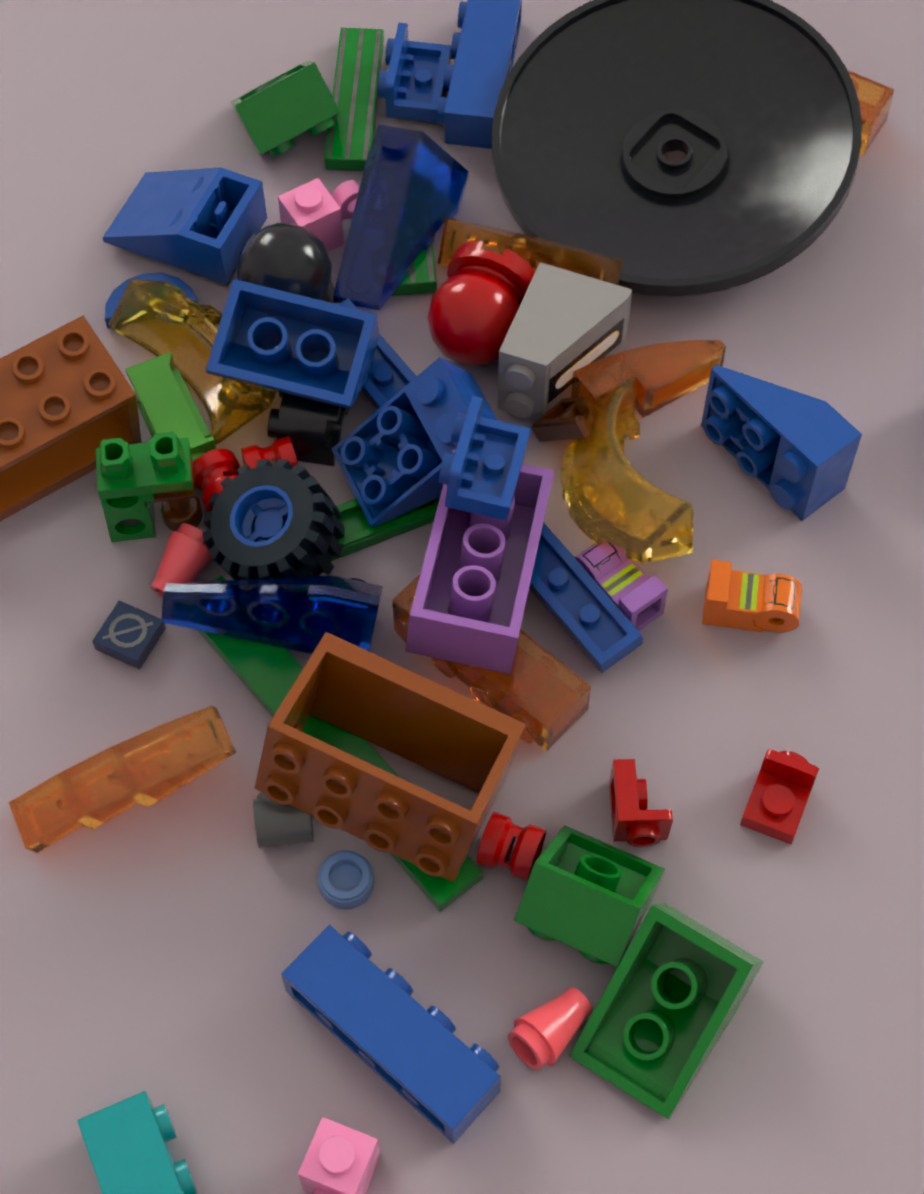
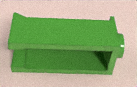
M171 352L125 369L136 393L138 409L152 438L157 433L174 432L178 439L188 438L193 462L202 454L216 449L215 440L211 436L179 369H175Z

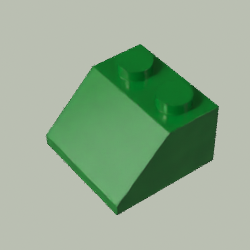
M308 60L231 101L259 154L262 155L269 151L271 157L278 156L294 147L295 143L292 138L307 130L311 136H314L335 124L331 117L340 113L315 62Z
M564 825L535 861L514 921L528 927V930L533 935L541 939L557 940L579 950L583 957L594 963H608L618 967L639 929L665 869Z

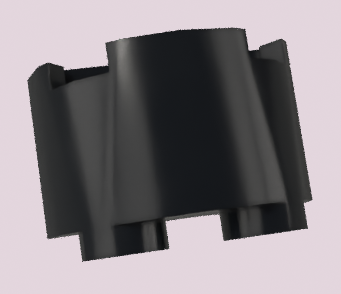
M278 391L279 397L282 398L280 409L272 408L270 411L267 427L268 437L279 439L289 436L297 461L334 466L336 458L331 449L341 441L343 418L345 414H348L349 409Z

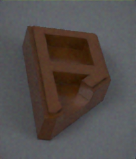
M586 396L562 399L534 422L531 429L539 442L583 439L591 434L598 410L591 399Z

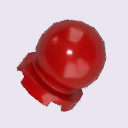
M483 241L467 242L456 249L448 265V279L433 294L427 316L429 331L434 343L447 358L461 365L486 366L499 360V350L535 273V270L526 260L507 248L503 255L483 250Z

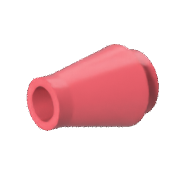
M181 523L177 531L170 532L156 577L150 586L155 593L169 601L177 602L183 591L213 560L208 552L211 548L204 542V531L190 524Z
M569 987L556 998L517 1018L514 1021V1029L508 1034L509 1044L522 1062L534 1070H540L545 1064L549 1066L554 1065L582 1023L593 1013L589 1000L578 989Z

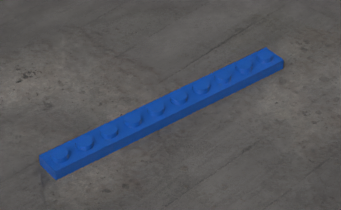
M349 298L339 304L358 309ZM379 335L367 380L361 389L377 410L417 377L381 335ZM543 523L529 589L602 674L643 644V636L549 527Z

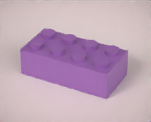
M526 464L522 465L507 521L445 507L447 485L443 484L409 616L405 652L511 674L554 470Z

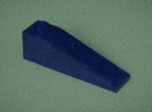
M378 124L362 175L333 294L334 302L342 303L349 298L357 307L380 310L409 274V266L423 249L426 251L435 241V233L446 220L450 222L458 212L469 178V171L424 132Z
M333 575L166 583L163 591L161 622L309 654L314 652L325 632H328L369 651L383 586L367 583L357 578L347 579Z

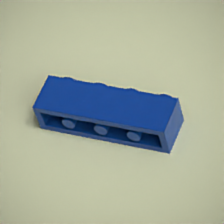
M522 0L460 1L458 28H462L461 33H453L451 59L455 60L454 65L447 64L444 91L448 92L447 98L440 97L437 110V124L444 125L445 144L492 149L494 111L500 91L513 68L522 22Z
M329 924L281 973L286 992L454 1144L499 1094L501 1076L496 1072L499 1069L498 1063L481 1046L473 1044L468 1048L453 1034L456 1027L438 1008L431 1005L426 1010L410 996L413 993L412 987L395 970L388 968L384 973L369 960L372 956L370 950L357 936L351 932H346L342 936Z

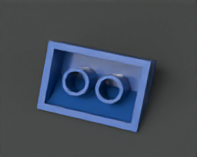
M233 279L206 372L207 374L351 409L367 380L379 339L377 314Z

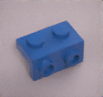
M399 22L395 39L388 38L385 63L389 67L388 71L381 70L378 97L385 98L386 117L437 122L439 99L444 97L445 70L447 64L451 63V45L408 41V23Z
M472 396L467 414L458 412L455 418L451 443L457 444L455 453L446 451L441 465L439 483L447 485L445 507L507 521L529 443L531 428L480 417L483 398Z

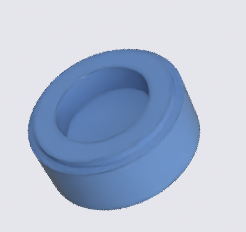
M350 850L338 851L328 856L318 871L321 895L327 903L339 909H352L362 905L370 897L374 887L373 870L369 861L363 855Z

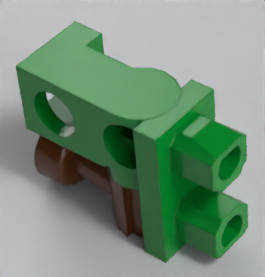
M174 432L155 434L146 443L128 444L122 438L104 439L100 443V448H95L97 492L101 500L111 542L156 537L154 503L162 502L161 512L163 520L170 530L177 531L181 523L190 524L194 527L200 524L203 512L200 501L195 496L193 458L188 438L178 439ZM126 519L142 521L141 524L135 526L118 524V522Z

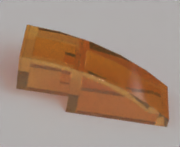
M721 340L665 342L629 349L599 359L573 371L571 398L586 396L591 399L598 410L594 425L631 405L644 418L708 383L711 369L716 365L723 367L726 346Z

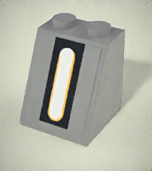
M540 262L499 350L498 409L505 410L517 418L538 420L562 399L573 398L622 357L626 349L632 289Z

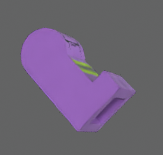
M605 536L575 556L576 560L638 631L664 613L668 588L655 574L649 577L634 560L631 561L623 547L614 538Z

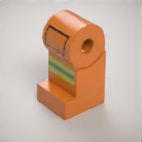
M712 559L706 583L702 624L756 632L783 633L792 631L800 623L802 584L796 578L785 574L761 575L732 570V562Z

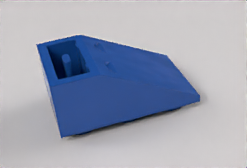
M221 167L145 172L102 237L103 242L227 285L238 267L240 252L248 238L259 231L267 219L262 181Z
M439 357L331 449L371 527L376 528L441 496L443 484L439 483V475L446 451L452 453V449L456 450L457 444L451 443L455 418L458 412L467 414L472 396L483 398L480 417L498 421L472 373Z
M719 365L711 369L701 426L713 443L722 445L737 459L739 466L747 475L756 477L771 491L773 498L782 508L791 510L803 521L845 489L862 434L824 400Z

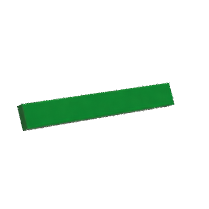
M221 575L180 603L182 613L273 717L303 670V667ZM313 715L310 716L305 724L304 733L398 776L367 740ZM390 853L439 912L483 879V872L469 856H467L453 883L440 876L428 875L422 872L415 864Z

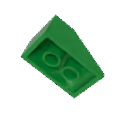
M654 904L650 907L569 1057L669 1119L733 1018L764 961L668 904Z

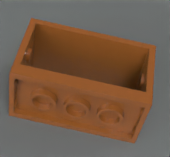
M84 315L0 358V521L95 470V448H100L102 440L122 438L128 444L142 443L136 393Z
M325 632L267 726L254 789L265 793L269 799L278 804L290 805L314 816L317 821L326 827L339 828L364 840L377 851L390 852L407 860L428 875L440 876L454 883L505 781L526 724ZM313 715L474 790L479 795L474 805L468 810L304 733V726L310 716Z

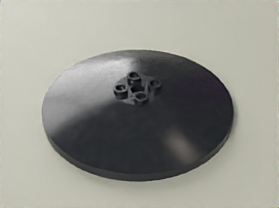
M592 0L550 25L518 58L500 91L492 125V154L497 183L511 215L526 236L542 252L572 272L632 289V293L651 296L701 295L730 289L763 277L793 260L828 228L839 213L849 195L856 176L862 140L860 104L854 83L846 66L833 47L817 30L795 13L771 0ZM676 150L682 151L687 155L683 160L677 162L666 160L663 157L665 153Z

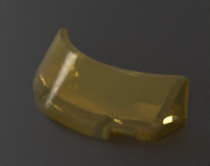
M130 279L109 322V326L115 332L134 341L157 357L168 352L172 353L175 369H179L183 379L199 396L209 414L212 426L210 437L213 436L216 445L271 406L277 393L276 390L207 374L206 367L223 313L211 305L195 303L183 293L181 288L168 282Z
M626 379L598 409L591 434L583 439H572L561 463L560 481L562 497L568 505L570 517L589 538L597 544L608 541L626 549L627 559L643 564L693 553L694 510L690 502L672 496L654 486L633 468L624 455V439L629 436L630 440L640 437V423L635 415V386L631 379Z

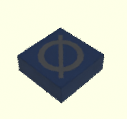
M119 600L92 642L95 650L137 669H141L166 627L163 619Z

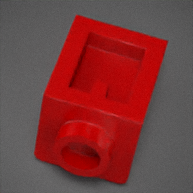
M768 749L740 825L792 844L819 768L810 764L803 756L791 751L777 752Z
M635 759L613 760L609 778L613 842L627 841L629 845L634 847H649L658 844L660 840H667L673 823L672 810H647L646 779H637Z

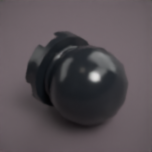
M276 223L262 228L248 238L240 252L237 272L238 280L335 303V289L331 282L332 263L323 242L311 230L291 223Z

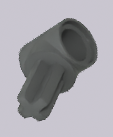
M260 792L257 795V799L253 800L255 830L259 849L314 842L311 815L290 805L278 804L269 799L263 792Z

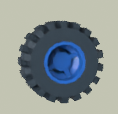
M268 459L257 460L256 468L251 469L247 464L238 468L239 475L233 480L227 476L220 483L224 487L221 493L213 492L208 501L213 509L204 513L203 523L209 529L203 532L204 542L211 548L208 551L209 554L241 588H245L251 595L261 598L265 594L269 600H281L282 594L285 592L292 599L301 596L300 588L306 585L310 590L314 589L320 584L316 578L322 572L326 575L331 573L334 566L330 560L332 557H340L343 546L337 540L345 537L344 526L339 521L342 516L338 507L305 468L298 464L293 467L288 460L278 459L273 466Z

